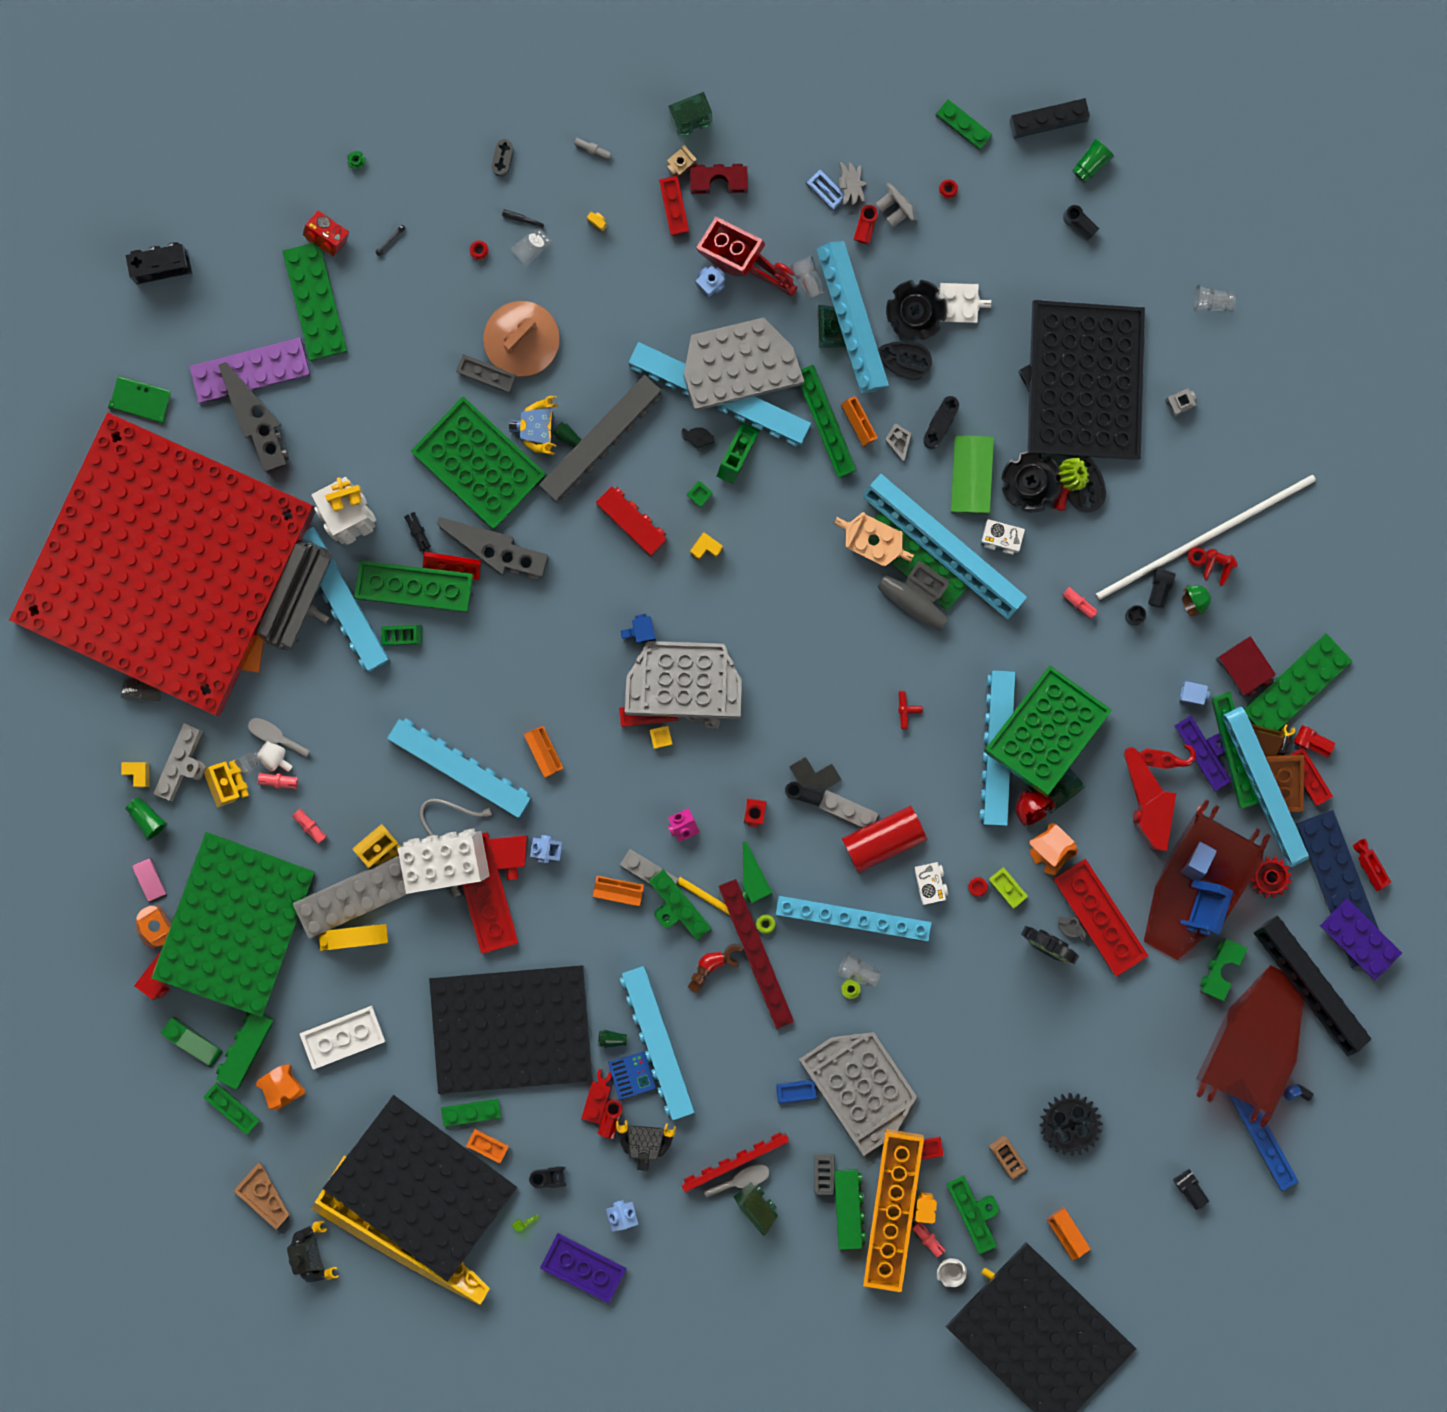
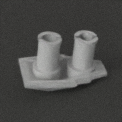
M887 183L886 186L889 189V193L877 201L876 205L884 212L893 203L897 202L900 208L887 217L889 223L895 227L906 217L912 221H917L915 205L910 203L906 196L902 195L894 185Z

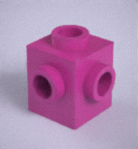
M689 808L668 817L671 824L668 826L672 837L676 835L679 842L700 833Z

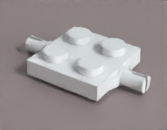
M940 283L941 291L939 297L946 298L948 314L945 321L941 320L939 322L977 323L979 308H991V300H980L978 295L979 284Z

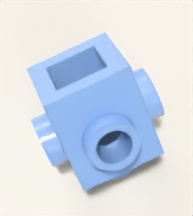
M711 265L709 268L705 267L698 274L700 277L695 281L699 289L709 298L715 292L718 294L725 287V274L719 267L715 269Z
M541 835V839L533 838L530 857L538 858L537 862L549 863V860L560 861L562 842L553 841L552 836Z
M624 1200L613 1203V1207L606 1209L612 1232L638 1225L633 1202L624 1203Z

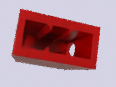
M527 835L490 839L497 869H506L507 880L518 879L517 867L526 866Z

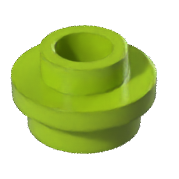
M762 915L758 918L756 927L759 932L769 934L775 929V920L770 915ZM763 921L770 923L768 928L762 926Z
M852 979L846 980L841 986L842 994L849 999L856 998L861 990L859 983ZM850 985L854 986L855 988L854 992L849 993L847 991V988Z

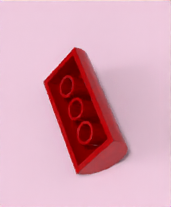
M911 805L841 838L857 873L927 841L922 825Z

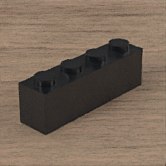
M1086 98L1011 115L1010 125L1013 137L1016 139L1088 122L1090 114Z

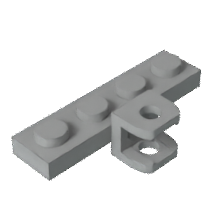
M185 723L183 724L153 794L173 802L183 776L194 780H202L203 772L207 769V766L203 762L192 758V755L203 731Z

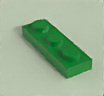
M949 99L936 113L937 117L979 150L992 136V133Z
M217 1082L203 1097L246 1135L260 1121L256 1115Z
M499 1098L441 1107L444 1127L501 1118Z

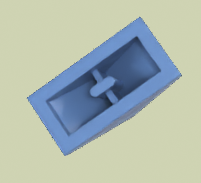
M1199 842L1182 869L1181 874L1192 880L1200 881L1206 875L1217 850Z

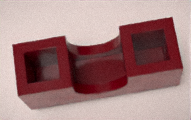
M697 164L694 167H690L691 194H710V184L715 179L725 180L729 187V193H748L747 166H743V164H732V167H724V164H714L713 167Z

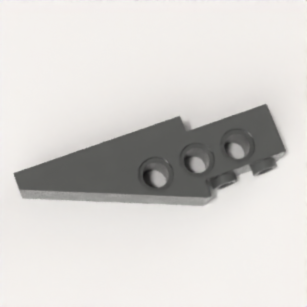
M228 363L219 364L218 366L244 438L252 436L264 471L288 464L286 461L289 459L286 448L282 449L280 444L283 441L281 433L275 429L282 426L281 422ZM257 407L263 409V416L260 418L254 416V410ZM264 425H267L270 429V433L267 436H262L260 433V429ZM271 443L276 446L274 454H269L266 449Z
M439 517L437 525L501 575L504 576L507 568L509 573L519 575L521 572L527 574V578L538 580V577L543 578L549 558L548 554L513 545L514 538L511 536ZM489 548L495 551L494 556L491 558H487L484 555L485 551ZM507 553L513 555V560L510 563L503 561V556ZM530 559L532 561L531 566L523 568L521 566L522 560Z

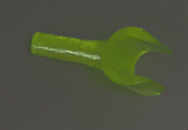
M536 1214L524 1222L518 1218L512 1224V1227L516 1231H521L528 1224L539 1219Z

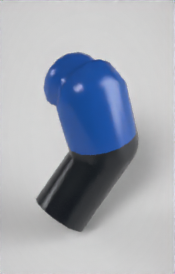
M1300 1084L1289 1086L1284 1092V1097L1287 1100L1301 1096L1310 1101L1314 1093Z

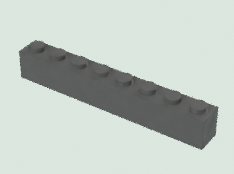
M644 375L539 486L556 503L559 500L563 501L569 495L568 490L572 486L577 487L583 480L581 477L585 473L589 474L596 467L594 463L598 459H604L609 453L608 449L612 445L616 446L622 440L620 436L625 431L628 433L635 426V420L638 417L642 419L648 412L647 408L651 404L655 405L661 399V389Z

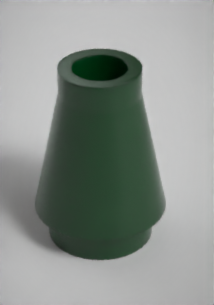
M561 422L553 432L556 436L555 438L574 448L582 440L567 423Z
M605 1029L604 1031H599V1047L604 1049L626 1046L627 1034Z

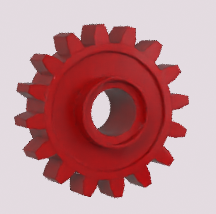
M1266 856L1265 862L1262 859H1258L1259 865H1252L1255 871H1249V874L1253 875L1249 882H1254L1251 888H1258V895L1264 893V898H1268L1269 894H1271L1272 898H1276V893L1282 896V890H1289L1286 885L1287 883H1292L1289 880V876L1292 873L1287 871L1289 865H1283L1284 860L1277 862V857H1273L1272 861H1270L1269 856ZM1269 872L1275 875V880L1272 883L1266 879Z

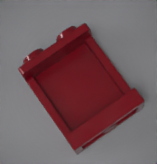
M1251 636L1216 658L1239 689L1241 697L1244 695L1249 697L1257 692L1256 687L1259 685L1266 686L1274 681L1272 677L1276 675Z

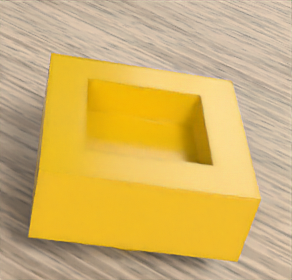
M590 212L587 216V221L601 232L606 229L607 224L604 222L606 219L599 213L594 214Z
M668 726L650 730L654 749L673 745Z

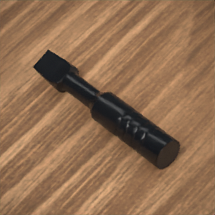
M506 209L502 212L503 217L544 227L543 223L526 218L524 215Z

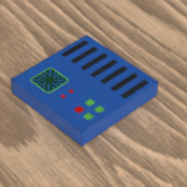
M645 1051L608 1062L619 1100L656 1089Z

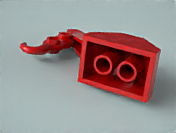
M715 217L696 247L697 251L712 264L733 276H746L749 272L789 296H793L798 289L793 283L794 279L791 277L794 276V272L789 267L780 262L773 266L760 254L765 246L762 239L718 217ZM754 262H756L759 266L765 269L777 280H775L771 276L767 275L763 271L753 266Z
M1184 745V748L1190 751V757L1186 760L1178 758L1171 752L1150 748L1138 752L1134 747H1129L1124 751L1123 755L1139 805L1138 810L1134 811L1133 822L1135 823L1136 830L1152 850L1167 851L1177 793L1163 791L1148 766L1162 769L1188 767L1192 765L1196 758V752L1190 745Z

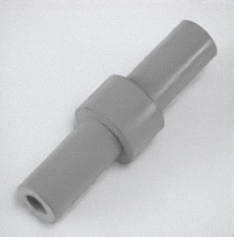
M579 138L575 139L574 145L587 150L589 154H596L609 160L610 152L599 148L593 142L588 143Z
M313 604L311 605L307 615L310 617L314 616L327 624L330 617L320 612L318 607Z

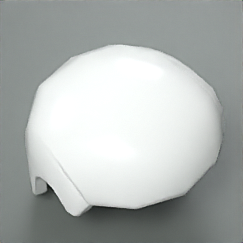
M946 1259L937 1269V1279L945 1287H958L967 1278V1269L958 1259Z

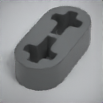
M507 139L500 140L495 148L492 170L497 176L506 175L510 168L513 145ZM507 144L510 150H506L505 155L502 156V149L500 147ZM503 160L505 169L498 171V168L495 166L499 165L500 161Z

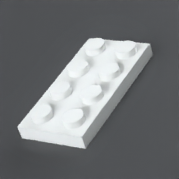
M373 1006L299 1033L313 1070L386 1042Z

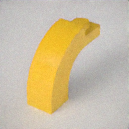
M386 924L328 930L319 934L320 951L388 943Z

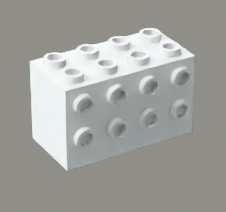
M347 477L342 478L343 482L349 480ZM336 481L311 495L317 505L314 508L316 513L326 523L323 526L328 535L333 540L348 545L356 541L355 537L361 534L366 536L373 532L372 528L376 527L374 522L377 520L373 512L366 506L368 503L362 493H360L361 504L351 506L349 497L342 499L344 509L335 512L330 503L326 501L325 495L340 491V489L332 491L331 485L338 484Z
M468 829L458 833L459 835L456 832H450L440 836V838H438V835H432L421 839V841L420 838H414L403 842V846L398 848L406 894L480 882L489 877L482 832Z

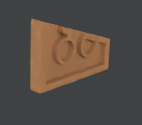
M258 1162L234 1189V1192L277 1230L289 1217L290 1213L262 1163Z

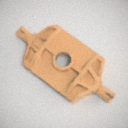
M864 512L851 522H846L837 517L834 525L846 531V548L884 567L897 557L911 562L914 556L902 548V531H898L865 515ZM871 535H876L879 538V543L875 546L870 545L868 542V538Z

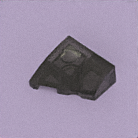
M130 677L124 680L121 699L160 702L161 690Z

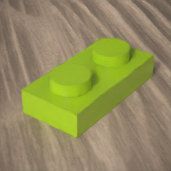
M1004 867L988 879L1013 909L1028 897Z

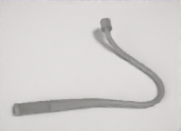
M429 799L420 808V819L429 836L434 834L428 827L423 815L424 808L429 803L445 804L476 817L493 815L491 808L483 810V813H476L441 799ZM458 885L450 886L454 898L461 896Z

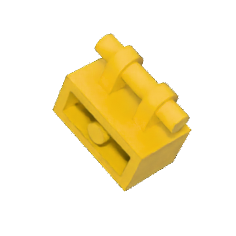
M236 760L229 762L231 769L228 768L225 761L210 766L203 772L217 808L235 802L240 797L238 792H240L242 798L249 796L247 783L243 781L242 770L237 765Z
M381 824L352 849L369 868L398 856V848L401 846Z

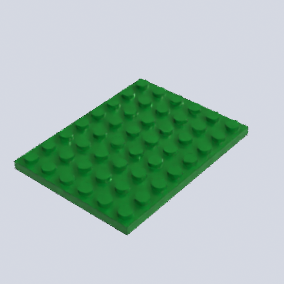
M205 832L151 979L262 1017L298 919L293 903L306 897L315 871Z

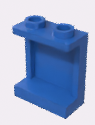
M1193 880L1191 887L1199 891L1189 921L1181 920L1180 924L1186 926V930L1197 933L1199 930V933L1211 936V934L1220 935L1234 891L1222 885Z

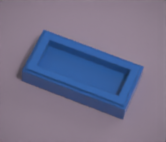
M813 1080L776 1084L778 1104L817 1099Z

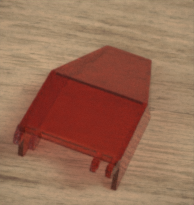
M1205 800L1199 806L1165 862L1155 885L1144 942L1176 960L1180 959L1195 947L1199 941L1207 937V935L1199 933V930L1197 933L1187 931L1186 926L1180 924L1181 920L1189 921L1199 891L1191 887L1192 879L1181 874L1182 869L1198 843L1202 842L1217 850L1206 875L1200 881L1222 885L1234 891L1226 913V920L1263 861L1264 850L1270 839V835L1266 834L1260 845H1257L1253 842L1259 836L1260 829L1256 828L1248 840L1214 821L1213 818L1219 810L1217 805L1213 807L1209 817L1205 816L1203 812L1209 805L1208 800Z
M1269 965L1228 1009L1196 1078L1200 1081L1196 1094L1197 1097L1203 1095L1206 1084L1213 1086L1207 1097V1101L1210 1103L1217 1089L1255 1106L1249 1120L1252 1123L1257 1119L1260 1109L1265 1111L1260 1122V1126L1263 1128L1272 1117L1295 1067L1298 1055L1304 999L1282 970Z

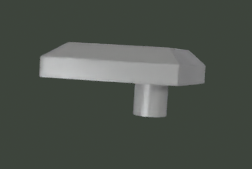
M895 423L885 440L899 458L904 461L912 433Z

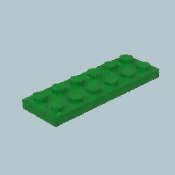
M310 243L283 250L310 361L348 352L322 249L316 244Z
M881 512L875 518L898 531H902ZM902 531V548L914 556L911 562L897 557L890 564L908 578L920 560L951 583L944 593L936 600L947 611L968 586ZM871 535L868 538V542L870 545L875 546L879 543V538L876 535Z
M360 561L354 598L468 613L474 575Z
M1325 633L1248 704L1244 711L1254 725L1278 731L1342 672L1352 660Z

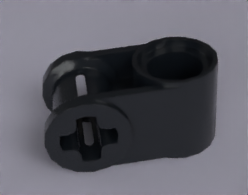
M565 1166L533 1170L530 1174L529 1182L535 1188L567 1186L564 1182ZM537 1173L541 1174L544 1178L543 1182L539 1184L534 1183L532 1180L533 1175Z

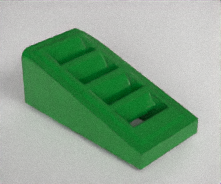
M422 625L381 626L382 646L423 644ZM389 630H392V641H389ZM397 630H399V641H397ZM405 630H407V641H405Z

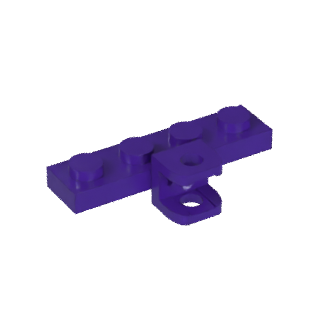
M1192 716L1174 725L1183 742L1194 748L1196 752L1195 761L1212 789L1216 791L1231 782V779L1217 758L1218 755L1224 752L1220 733L1205 739ZM1218 740L1221 741L1220 747L1217 745Z

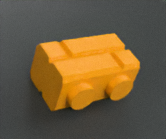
M920 1192V1195L915 1197L913 1217L917 1222L933 1224L935 1222L936 1213L934 1211H936L937 1201L933 1198L932 1193Z

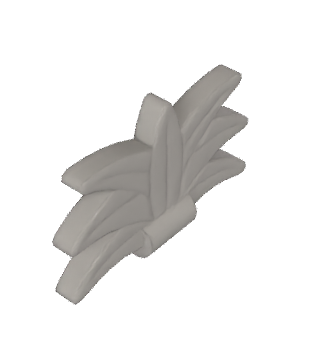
M840 162L841 177L839 178V188L843 191L842 204L845 205L850 197L852 205L856 203L858 197L861 203H863L865 200L861 187L865 186L866 183L860 180L861 165L855 170L852 163H848L847 170L846 166Z

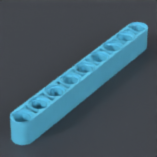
M1240 706L1224 714L1223 721L1286 863L1292 868L1308 860L1309 856L1246 712Z

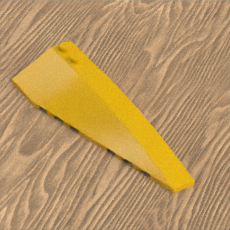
M345 1155L343 1156L342 1160H341L340 1163L338 1164V1166H337V1168L335 1169V1171L338 1169V1167L341 1165V1163H342V1162L344 1161V1159L346 1158ZM325 1190L321 1191L311 1208L314 1212L395 1261L478 1305H481L490 1289L473 1271H470L464 1265V1262L460 1264L448 1282H446Z

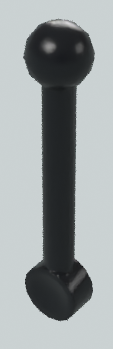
M400 225L389 240L381 248L376 249V255L381 256L383 254V250L405 230L404 225Z

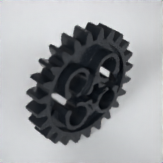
M1068 1093V1098L1061 1094V1100L1053 1097L1055 1103L1048 1102L1050 1108H1043V1111L1047 1113L1046 1116H1040V1118L1045 1120L1044 1123L1039 1124V1126L1045 1127L1040 1132L1041 1134H1047L1044 1141L1050 1140L1049 1147L1051 1148L1056 1145L1055 1152H1059L1062 1149L1063 1155H1066L1067 1151L1070 1152L1071 1156L1074 1155V1151L1081 1155V1149L1088 1152V1145L1095 1146L1092 1140H1099L1096 1133H1102L1101 1130L1097 1129L1098 1126L1103 1125L1102 1122L1097 1121L1102 1116L1095 1114L1098 1107L1091 1108L1093 1101L1086 1103V1096L1080 1100L1078 1093L1075 1095V1098H1073L1071 1093ZM1080 1107L1084 1117L1091 1112L1089 1119L1094 1125L1084 1124L1088 1128V1133L1085 1136L1078 1134V1129L1083 1125L1082 1123H1077L1073 1125V1129L1070 1127L1061 1128L1062 1131L1069 1133L1067 1141H1061L1060 1133L1057 1131L1051 1137L1053 1129L1048 1124L1057 1125L1054 1121L1056 1113H1063L1064 1119L1059 1123L1063 1126L1069 1124L1070 1119L1073 1122L1081 1120V1118L1073 1116L1074 1108Z

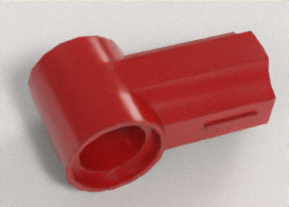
M865 205L862 208L854 241L869 245L878 216L875 206ZM871 210L874 213V217L867 219L864 216V212Z
M1304 725L1301 726L1293 742L1299 747H1304L1306 750L1310 749L1326 758L1330 756L1335 746L1334 742L1318 735L1315 730Z
M613 1098L607 1101L598 1135L614 1139L616 1121L619 1122L622 1112L620 1100ZM616 1104L619 1107V1111L612 1113L609 1111L608 1106Z

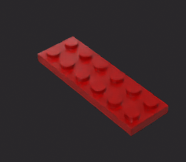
M488 832L482 833L490 876L480 882L462 884L481 954L519 943Z
M1086 858L1053 879L1115 977L1148 957L1145 949Z

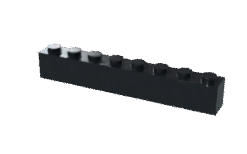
M1277 915L1266 921L1253 934L1345 1055L1348 1057L1359 1052L1371 1040L1367 1031L1361 1026L1355 1015L1349 1010L1343 999L1339 997L1332 985L1326 980L1320 969L1314 964L1308 953L1304 951Z

